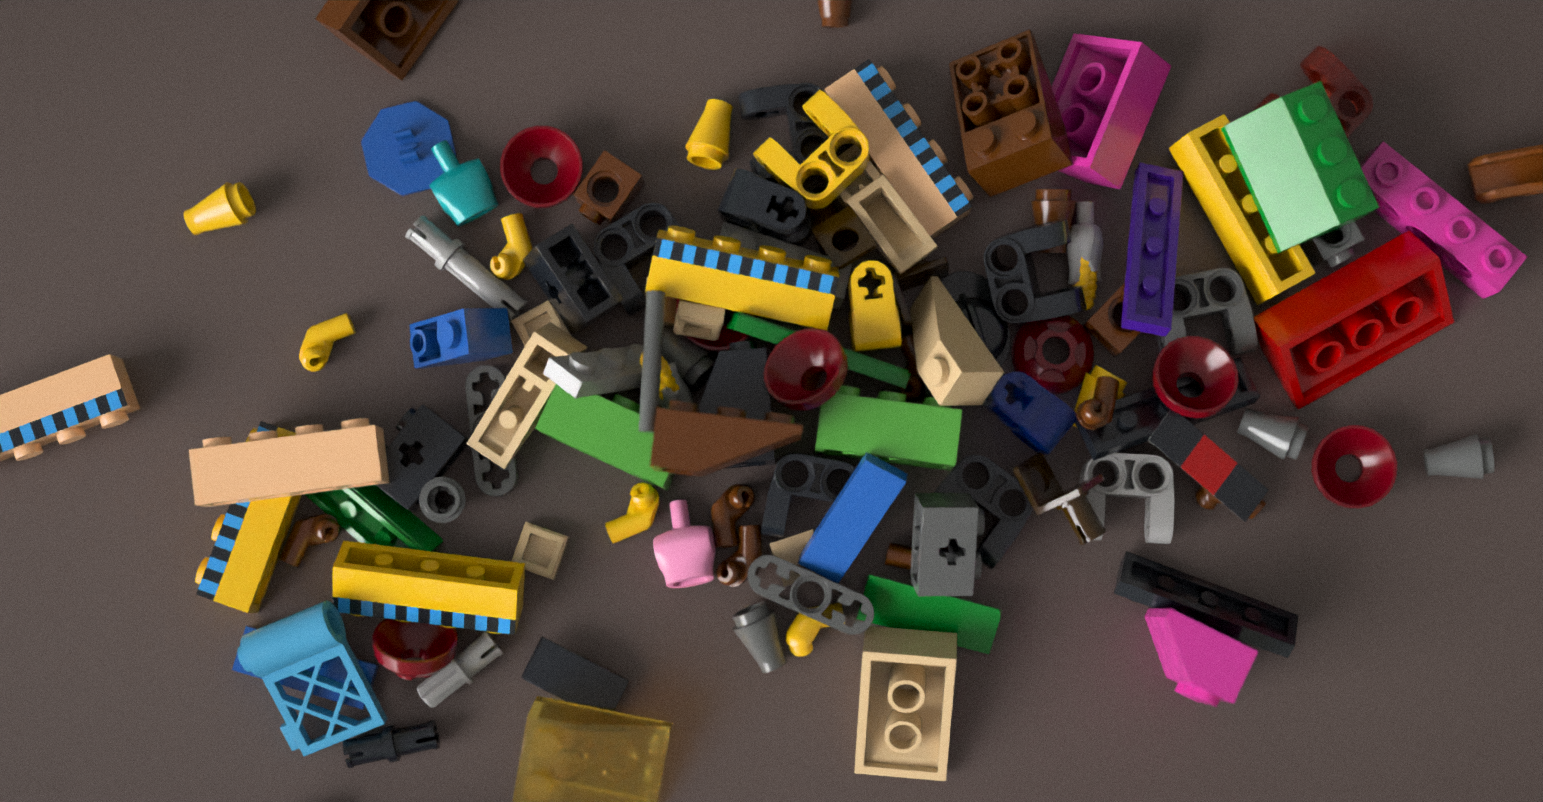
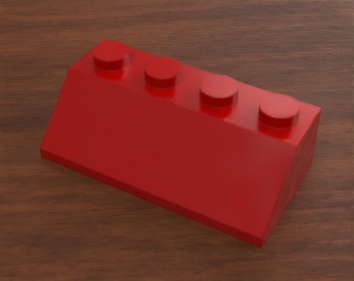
M1410 230L1253 317L1261 350L1291 402L1298 410L1454 323L1440 258Z

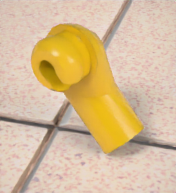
M522 213L512 214L501 219L507 244L498 257L493 256L490 260V270L496 277L508 280L518 276L525 267L523 259L533 249Z
M829 604L822 613V616L832 619L833 610L843 614L842 604ZM798 613L786 631L785 641L789 645L790 652L798 657L807 656L813 651L812 642L820 629L829 626Z

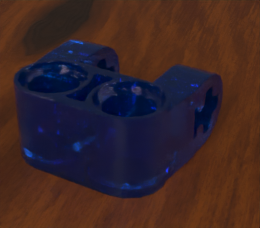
M1014 371L1002 374L992 390L993 402L989 406H985L990 413L1010 428L1017 438L1037 453L1040 452L1042 454H1050L1078 420L1076 413L1066 403L1048 392L1033 378L1023 372ZM1009 384L1013 388L1010 391V397L1013 400H1017L1018 398L1020 400L1013 401L1012 403L1008 404L1005 401L1006 397L1008 396V392L1004 388V386Z

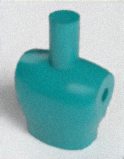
M447 140L439 142L431 148L444 173L434 179L429 186L443 211L453 219L457 227L464 226L499 206L494 194L493 183L479 158L460 164Z

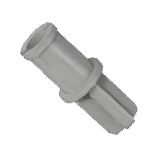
M484 631L481 636L459 652L447 666L418 685L417 692L431 708L436 707L466 682L471 685L473 683V676L498 656L504 654L495 640L491 639L492 637L487 631Z

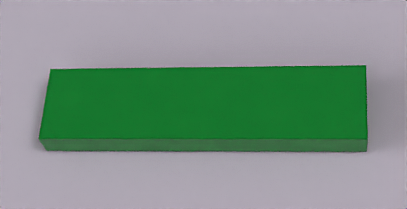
M737 311L731 312L726 325L728 329L778 345L784 338L796 332ZM843 348L847 356L848 370L906 389L911 374L908 373L909 370Z

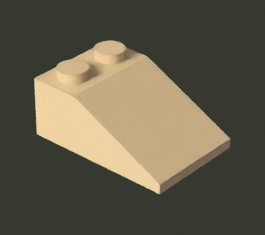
M870 626L865 630L854 773L946 781L956 670L957 633Z

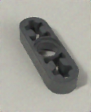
M478 366L466 378L465 390L470 436L486 412L483 411L477 414L476 407H486L484 394L475 391V385L482 383L483 375L489 374L492 381L499 382V388L491 392L493 401L506 379L505 375L493 366ZM472 448L475 480L480 490L493 497H503L510 494L516 488L519 479L516 455L507 468L503 469L500 467L501 470L509 472V479L502 480V488L495 489L492 482L485 481V474H489L493 470L492 461L488 458L482 460L481 453Z
M773 555L761 556L754 560L749 567L748 582L750 587L756 594L849 635L860 634L872 624L874 618L872 603L860 593ZM770 563L777 566L776 574L788 581L790 571L799 574L800 576L791 587L790 600L779 597L785 588L777 584L771 583L768 589L761 588V578L755 575L757 569H766ZM805 582H816L823 588L824 600L820 606L809 609L799 603L797 591ZM832 590L842 594L837 602L844 606L850 607L853 601L861 603L860 612L866 615L865 621L863 623L856 621L852 627L844 624L846 616L840 612L833 610L832 619L822 616V613L830 604Z

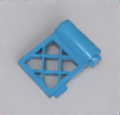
M323 601L242 636L241 646L237 649L239 661L247 672H252L255 676L262 678L285 721L280 726V730L292 751L300 749L303 756H307L381 726L387 721L388 718L346 640V631L341 615L330 601ZM339 656L348 672L345 683L343 684L319 675L323 662ZM315 666L314 672L306 670ZM294 676L310 682L304 700L286 694L279 680ZM351 681H353L356 688L350 686ZM315 685L340 694L335 711L310 703ZM346 696L364 702L370 716L358 721L340 714ZM295 709L300 710L299 715H297ZM308 713L329 721L330 725L327 734L311 740L302 724L305 714ZM336 724L343 726L342 728L335 730Z

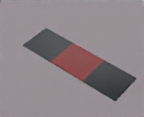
M1172 410L1169 411L1148 439L1244 522L1247 521L1268 492V489L1185 417Z

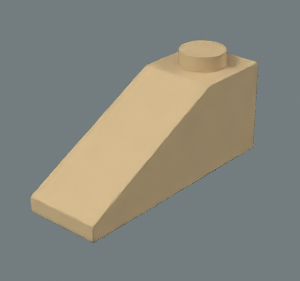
M931 276L910 308L918 374L940 406L982 405L1004 371L938 276Z
M551 322L534 331L468 440L467 445L501 468H507L536 427L556 383L543 374L549 357L571 355L573 352L585 353L588 347Z

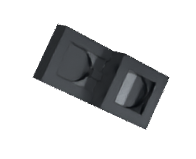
M543 636L540 638L521 676L522 679L607 722H609L629 683V680Z

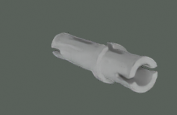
M425 215L420 216L413 223L417 228L414 230L409 228L405 237L413 241L435 259L434 265L441 271L447 269L492 308H507L509 323L520 314V309L523 310L528 300L522 298L463 249L465 245L458 238L452 240L430 222Z

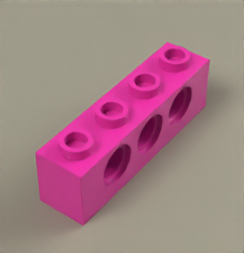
M1384 141L1371 150L1360 163V167L1379 205V208L1374 210V212L1401 234L1410 230L1440 258L1442 267L1482 299L1500 292L1527 259L1524 253Z

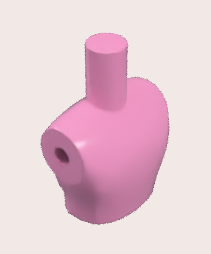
M686 500L670 502L673 529L657 535L653 539L655 557L665 577L666 586L669 588H686L708 583L714 579L713 565L716 555L712 529L710 526L690 525Z

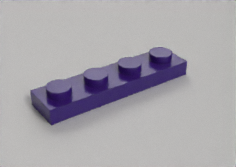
M1139 163L1134 172L1121 328L1164 337L1171 330L1183 171Z

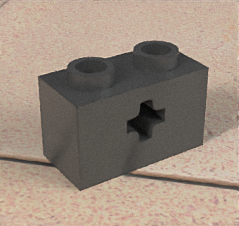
M915 493L910 581L918 596H973L974 580H980L982 573V560L980 553L976 552L977 536H983L985 520L983 509L977 506L970 493Z

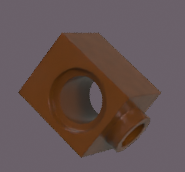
M604 150L574 193L575 199L581 204L578 212L598 226H601L603 221L609 224L614 223L622 217L645 184L642 175ZM607 182L616 184L619 187V193L613 201L602 203L595 199L596 189L601 184Z
M1125 283L1083 325L1087 332L1113 357L1119 355L1140 333V331L1119 327L1112 318L1113 308L1115 306H1123Z

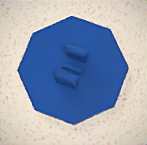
M417 101L381 109L361 140L369 176L401 196L430 190V183L444 173L431 148L439 142L447 140L455 156H457L449 121Z

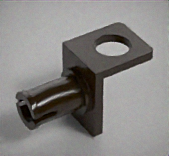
M818 187L809 191V193L819 194L823 192L825 188ZM833 202L820 209L807 207L811 219L816 224L811 230L820 252L828 256L837 269L845 268L875 249V241L850 205L840 212ZM858 241L857 245L852 250L842 251L848 246Z
M924 257L901 275L898 272L891 274L895 305H897L899 319L905 335L912 333V320L902 292L926 284L931 276H938L939 279L948 276L949 263L947 257H941L933 261H926Z
M1040 452L1013 468V472L1037 516L1053 508L1057 510L1062 509L1080 545H1084L1107 532L1086 497L1089 494L1088 490L1105 480L1102 473L1063 491L1045 457ZM1031 469H1036L1042 475L1045 482L1043 492L1033 485L1030 477Z

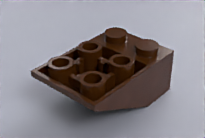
M1030 29L949 63L967 171L990 197L1073 165L1066 128L1033 32Z
M669 401L668 409L657 408L650 467L658 472L703 477L801 440L802 425H794V416L786 414L765 413L764 421L746 419V410L717 407L716 415L699 413L698 404Z

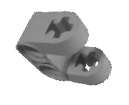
M1114 453L1094 461L1092 458L1088 459L1082 466L1079 484L1093 477V468L1098 462L1107 463L1114 470V481L1109 487L1097 484L1088 490L1089 494L1086 495L1102 526L1104 527L1105 496L1145 498L1144 534L1146 543L1170 544L1174 528L1175 500L1174 476L1169 462L1156 455ZM1145 464L1154 466L1159 472L1160 481L1155 489H1147L1139 481V470ZM1103 535L1099 536L1094 540L1101 541Z

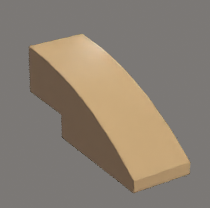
M853 145L840 154L838 158L845 162L855 161L861 155V150L856 145ZM870 160L863 173L837 197V200L844 208L849 205L875 241L876 248L900 275L937 249L936 243L885 175H881ZM821 176L822 180L828 186V181Z

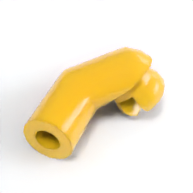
M344 313L311 326L307 330L299 352L300 362L305 369L311 372L322 370L329 359L334 342L356 333L349 314Z
M647 482L635 484L630 491L632 497L627 513L605 523L613 544L648 530L653 525L660 501L657 490Z

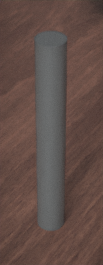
M647 291L638 430L645 433H654L657 408H659L665 292Z

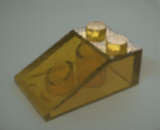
M536 696L527 715L513 802H657L672 723Z

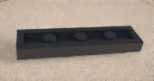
M1240 357L1233 359L1238 370L1239 381L1231 401L1221 411L1212 416L1204 418L1183 416L1190 423L1195 425L1256 403L1260 394ZM1182 377L1177 380V388L1182 395L1189 398L1201 395V387L1195 379ZM1152 387L1116 400L1112 422L1095 430L1086 429L1078 422L1077 416L1074 422L1094 461L1149 441L1148 439L1171 409L1161 401L1155 388Z
M1127 551L1122 558L1114 594L1152 608L1173 609L1224 635L1286 658L1289 657L1294 649L1299 615Z

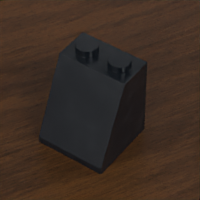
M740 341L729 343V351H719L699 405V413L716 415L717 407H730L746 410V419L764 421L765 413H771L770 393L764 383V370L767 362L766 348H757L756 341ZM774 450L724 469L775 465Z

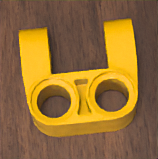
M821 90L817 91L802 107L811 120L829 138L801 165L771 137L753 153L761 166L781 186L800 194L806 206L812 209L824 208L834 201L863 173L869 162L868 139L851 118ZM850 143L859 147L861 150L859 158L852 162L840 160L836 155V151L843 144ZM812 175H820L828 181V186L819 194H811L803 188L804 181Z
M869 260L863 262L851 273L847 286L852 349L854 352L901 347L898 308L895 305L891 272L884 264L878 261ZM866 272H871L873 280H880L881 285L873 291V297H878L877 299L864 300L865 296L869 295L866 287H859L858 282L865 277Z

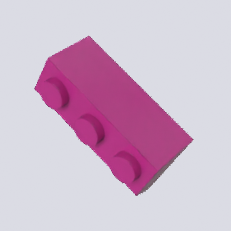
M1074 33L1051 86L1066 128L1073 165L1058 171L1086 183L1121 189L1171 65L1142 42Z
M1148 608L1145 619L1165 676L1178 683L1174 691L1195 702H1201L1206 705L1210 704L1214 707H1217L1219 701L1234 704L1258 651L1173 609Z

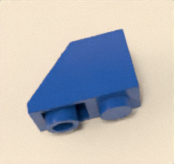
M463 308L409 325L411 335L410 349L413 353L414 369L485 361L513 353L507 308Z

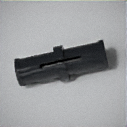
M435 720L395 729L393 725L383 727L380 733L344 740L343 753L344 755H349V758L345 759L347 767L353 768L357 765L385 759L392 763L400 761L403 755L440 749L439 733L434 731L437 730Z

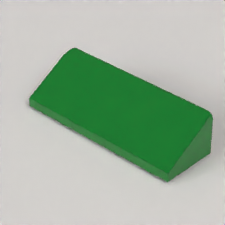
M377 485L305 494L307 498L326 514L335 517L338 524L360 543L435 552L443 542V539Z
M870 574L867 576L863 595L872 603L874 609L872 623L889 628L957 633V646L985 654L990 653L1002 614L1000 609L952 596H918L911 585ZM860 603L856 619L865 621L866 615L860 612L862 605Z

